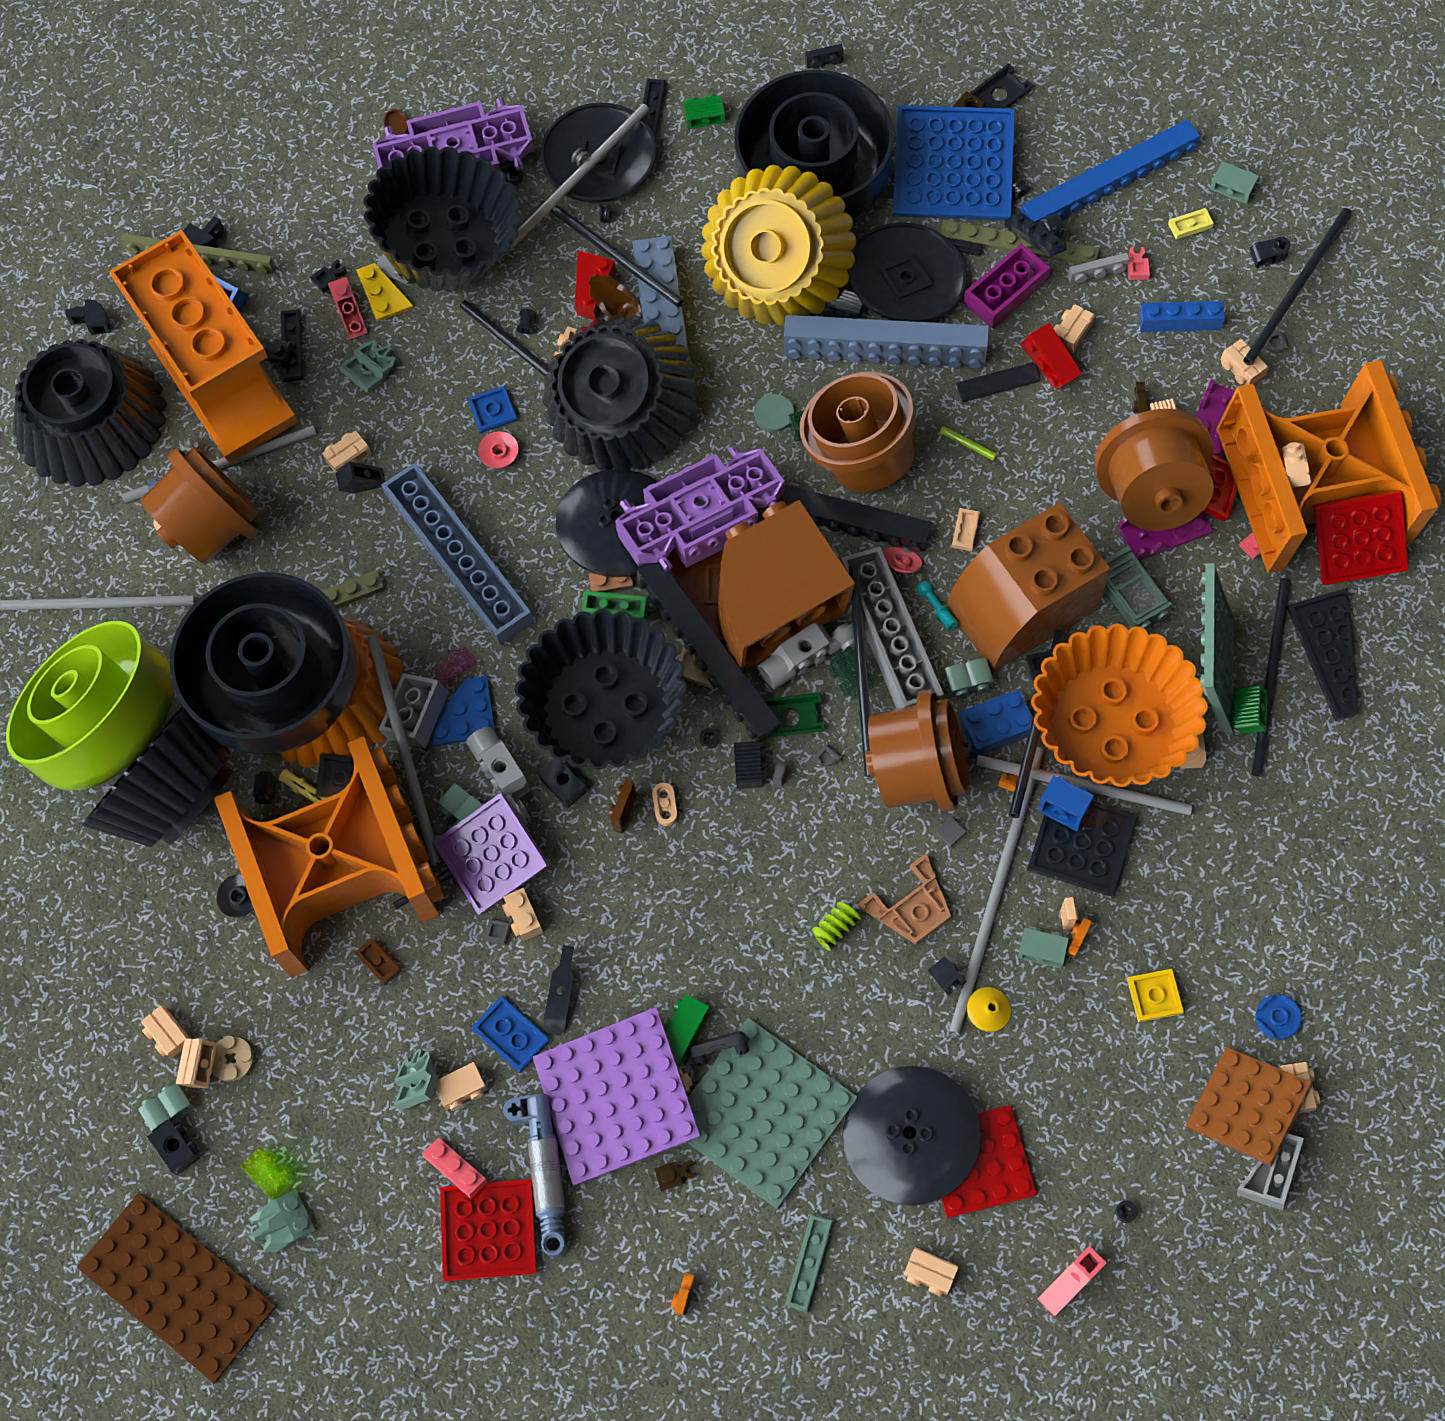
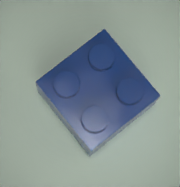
M1053 775L1041 797L1038 812L1077 831L1089 810L1094 795L1090 794V791L1084 787H1076L1070 784V781L1064 777Z

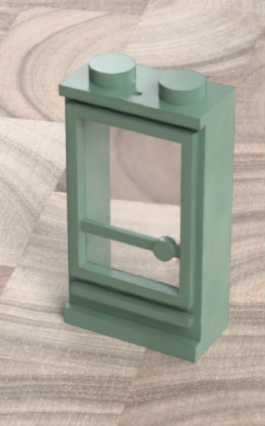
M1128 545L1104 559L1110 567L1104 592L1130 627L1138 626L1147 630L1153 621L1157 619L1162 621L1169 616L1172 603L1167 600Z

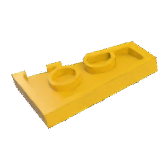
M375 263L356 270L377 322L414 308Z

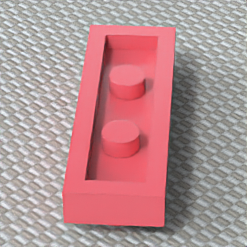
M440 1138L435 1140L422 1153L428 1162L470 1199L487 1183L484 1176Z

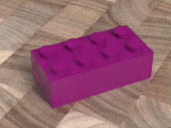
M1021 243L965 291L964 305L993 329L1048 281L1050 267Z

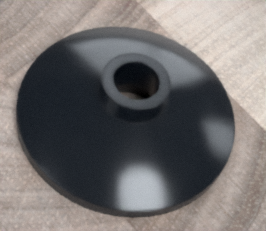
M242 874L232 875L221 883L216 894V901L222 913L229 917L239 918L249 914L254 909ZM243 894L242 900L238 901V895Z

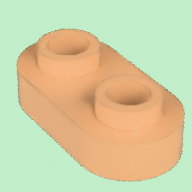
M659 783L652 791L656 819L659 824L670 826L676 822L678 817L674 790L668 783ZM665 792L668 795L666 798H661L660 794ZM666 812L671 814L667 819L663 818V814Z

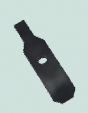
M563 945L560 964L552 972L543 1028L547 1034L559 1036L566 1028L575 977L571 969L574 952L573 946ZM563 986L565 988L563 994L557 993L558 987Z

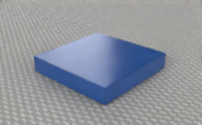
M505 385L467 398L480 434L518 421Z

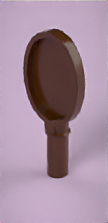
M399 109L389 110L383 119L384 128L387 127L390 133L388 126H391L395 135L407 133L406 115Z

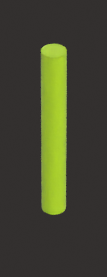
M945 426L940 430V433L992 461L997 456V453Z

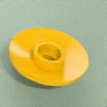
M983 987L976 990L970 996L967 1003V1013L969 1019L977 1028L986 1032H995L1002 1029L1008 1023L1011 1016V1006L1009 1000L1001 991L992 987ZM989 1004H992L995 1007L994 1011L989 1010Z

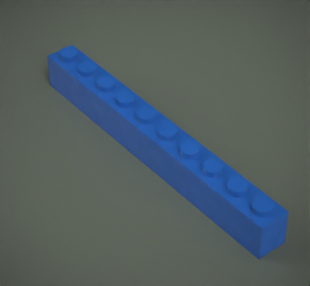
M1186 119L1022 204L1021 213L1034 222H1039L1042 218L1051 214H1058L1063 219L1068 213H1076L1082 206L1088 203H1095L1099 197L1112 194L1116 188L1120 186L1126 187L1132 180L1145 177L1149 171L1162 168L1166 162L1170 160L1176 161L1182 154L1193 152L1198 146L1200 135Z

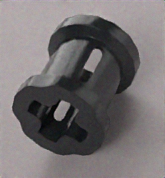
M522 309L519 312L521 318L520 324L517 325V332L532 335L534 333L533 323L537 313L530 309Z

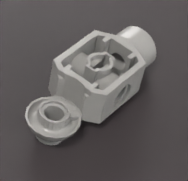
M814 622L782 643L768 659L758 664L762 677L775 690L797 674L798 676L805 674L809 670L808 667L813 663L816 665L822 663L826 659L825 655L828 653L831 655L840 648L844 652L850 650L855 646L853 623L850 625L845 623L838 627L831 634V638L819 622Z
M484 727L469 736L466 744L481 765L488 781H491L497 795L504 793L524 826H529L526 818L530 816L519 799L531 791L526 778L492 727Z

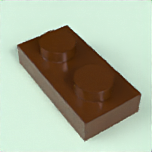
M372 938L355 952V955L384 986L401 971Z

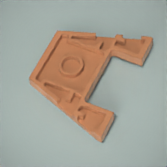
M926 853L910 865L912 871L923 884L893 907L888 909L874 892L858 903V907L914 944L919 943L951 919L949 909Z

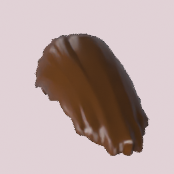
M595 274L590 276L588 281L590 285L589 295L608 319L616 314L622 315L625 319L633 315L642 318V309L637 297L619 281L609 275L600 276Z

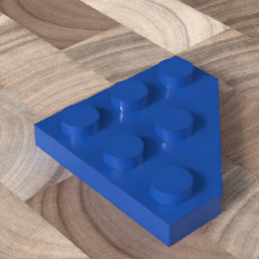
M487 675L466 679L443 707L431 734L433 747L465 742L470 735L484 727H492L495 732Z

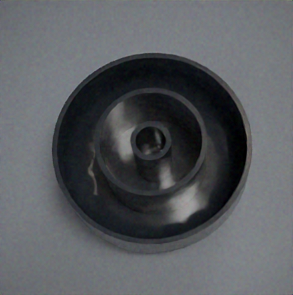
M803 70L785 74L759 88L745 103L736 122L734 139L738 177L746 178L752 169H760L764 172L770 165H777L782 170L788 166H795L800 170L801 174L812 172L817 176L818 183L827 182L831 185L833 196H838L844 201V213L850 215L852 219L866 211L878 199L885 188L892 167V121L887 108L878 95L855 78L827 70Z
M259 572L225 581L205 593L194 603L181 620L174 635L170 650L169 666L172 685L178 699L196 724L208 736L222 745L239 752L270 755L302 747L321 736L336 722L351 698L356 680L357 660L350 632L336 606L328 596L313 584L298 577L283 573ZM195 693L199 697V707L208 723L200 718L189 704L190 699Z

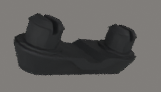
M737 1031L690 1045L688 1057L693 1059L694 1065L700 1066L707 1063L706 1054H710L716 1049L725 1050L735 1047L736 1054H746L750 1050L747 1043L749 1037L742 1031Z

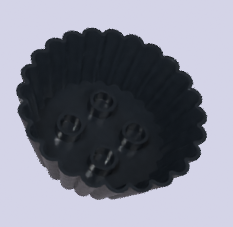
M433 146L425 147L421 152L409 150L404 154V157L391 158L388 163L389 167L379 168L376 172L377 179H373L368 183L367 188L370 194L364 197L363 204L367 209L364 213V219L370 227V235L396 272L404 276L409 283H417L422 289L430 288L435 292L444 289L447 292H451L456 288L465 289L469 284L477 283L510 250V245L518 237L519 232L517 228L522 222V216L518 213L521 202L514 196L515 187L513 184L505 182L506 176L504 172L499 169H492V164L489 160L484 158L476 159V156L470 151L458 153L453 147H444L439 150Z
M616 314L608 320L602 318L595 319L588 327L578 328L572 339L569 338L562 342L560 346L561 353L552 357L550 361L551 370L545 375L544 385L547 389L543 394L542 401L544 406L547 407L545 420L550 426H553V437L557 442L564 443V450L568 455H578V459L582 464H595L601 471L611 470L612 468L625 471L630 470L632 466L640 470L646 468L650 460H662L666 455V449H674L680 443L679 434H684L689 430L691 425L689 416L693 415L697 409V404L693 397L698 392V384L692 379L695 374V367L693 363L686 360L688 356L687 349L681 344H676V337L672 332L661 331V326L655 321L644 323V320L637 315L625 319L622 315Z
M78 339L75 342L71 340L63 341L61 345L52 344L48 350L40 351L36 355V359H32L27 363V369L20 373L19 382L15 387L13 435L16 437L17 450L24 454L26 465L36 467V472L41 477L51 476L52 481L56 484H63L68 481L73 487H80L86 482L89 485L97 486L105 478L116 480L122 475L123 471L135 469L139 459L148 457L151 453V445L158 442L161 437L159 428L166 422V417L162 411L166 408L167 404L166 400L160 396L163 390L162 385L154 380L153 371L144 367L138 359L96 341L88 342Z
M599 609L593 615L583 611L577 613L572 620L560 619L556 622L554 630H545L539 635V644L531 645L526 651L528 661L523 662L518 667V675L521 680L516 683L514 691L517 697L520 698L517 702L516 710L520 716L525 718L523 721L524 730L535 736V744L539 748L550 750V754L554 759L569 761L574 767H591L600 770L611 765L621 767L628 761L642 759L648 751L662 744L664 736L676 726L675 717L684 708L681 697L686 692L687 686L686 682L681 679L684 673V665L681 661L675 659L677 656L676 647L671 643L665 642L666 638L663 631L657 628L650 629L649 622L644 618L632 620L631 615L625 611H618L612 615L607 609Z
M195 693L190 699L189 704L193 711L208 723L199 707V697ZM182 705L159 731L148 748L126 769L104 795L81 826L148 847L154 846L160 839L169 846L172 845L207 807L233 773V770L225 764L231 754L229 748L208 736Z

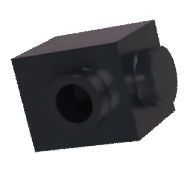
M945 956L928 969V972L948 996L959 992L963 984L966 983Z

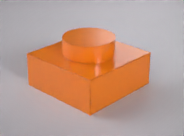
M1003 772L998 786L1014 792L1018 775Z

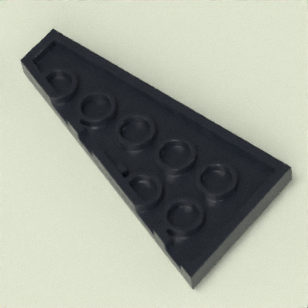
M1348 588L1288 605L1287 611L1335 722L1356 716L1357 700L1356 688H1354L1355 673L1352 661L1353 647L1351 625L1349 622Z

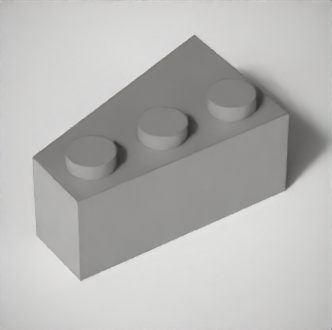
M1288 1134L1272 1167L1258 1161L1244 1182L1238 1187L1237 1195L1283 1211L1304 1138Z

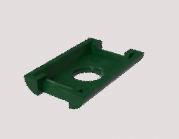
M820 693L763 699L780 722L779 730L767 738L824 732V722H819L817 705H822ZM794 710L799 714V721L796 725L788 726L783 722L782 716L786 711Z

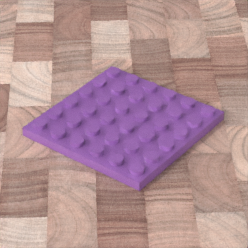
M657 1007L533 1056L543 1092L549 1096L551 1117L573 1186L586 1183L702 1137L659 1008Z

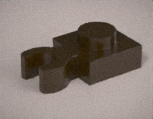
M1136 382V387L1134 388L1136 401L1132 402V411L1139 414L1148 411L1145 383Z
M686 1161L680 1168H678L676 1162L654 1168L660 1191L683 1185L681 1178H696V1172L692 1174L686 1172L688 1166L694 1165L693 1161Z

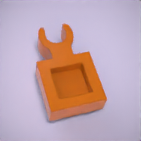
M1083 918L1081 924L1076 922L1071 932L1074 935V939L1066 955L1075 958L1092 921Z
M684 1273L679 1294L674 1293L671 1303L674 1313L681 1316L685 1314L695 1277L689 1273Z

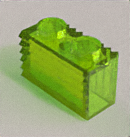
M259 1147L240 1167L271 1200H274L295 1182L290 1177L293 1173L285 1164L280 1166L275 1161L278 1157L270 1148L265 1150Z

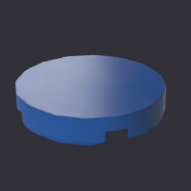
M1269 995L1256 1008L1255 1019L1261 1032L1269 1038L1276 1040L1288 1039L1301 1026V1011L1296 1002L1288 996Z

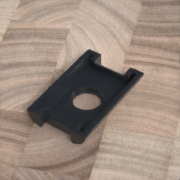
M1008 63L972 90L970 94L984 101L985 108H1006L1034 85L1028 80L1024 83L1018 80L1013 75L1014 67ZM995 89H1003L1007 92V97L1005 100L997 101L993 99L992 92Z

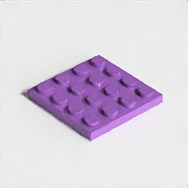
M504 793L496 795L432 842L478 915L489 910L504 899L503 896L514 892L550 866Z

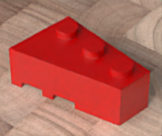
M578 250L575 292L577 316L595 320L600 312V308L589 295L590 285L588 281L590 276L595 274L600 276L609 275L614 279L616 275L615 260Z
M1050 322L1029 334L1019 344L1047 377L1049 384L1057 390L1082 374Z

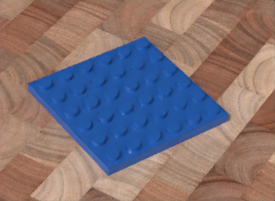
M898 105L893 216L1005 220L1010 218L1015 109Z

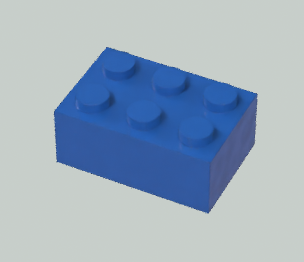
M1019 689L960 711L958 717L960 726L972 745L971 750L975 757L1027 738L1033 720Z

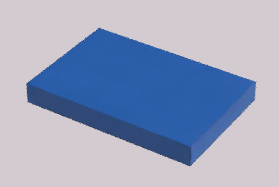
M503 996L471 1027L481 1039L519 1073L533 1060V1056L537 1055L550 1041L549 1037Z

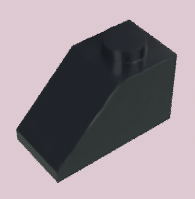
M349 461L336 472L338 488L342 492L355 494L380 488L385 483L383 468Z

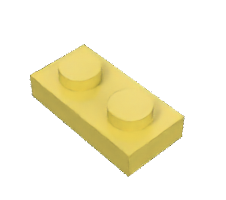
M1204 208L1170 219L1168 225L1177 240L1211 229L1214 223L1207 209Z

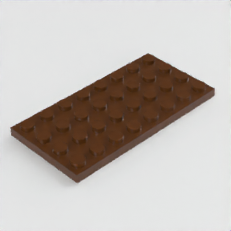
M139 1192L76 1267L214 1384L276 1308L275 1304Z

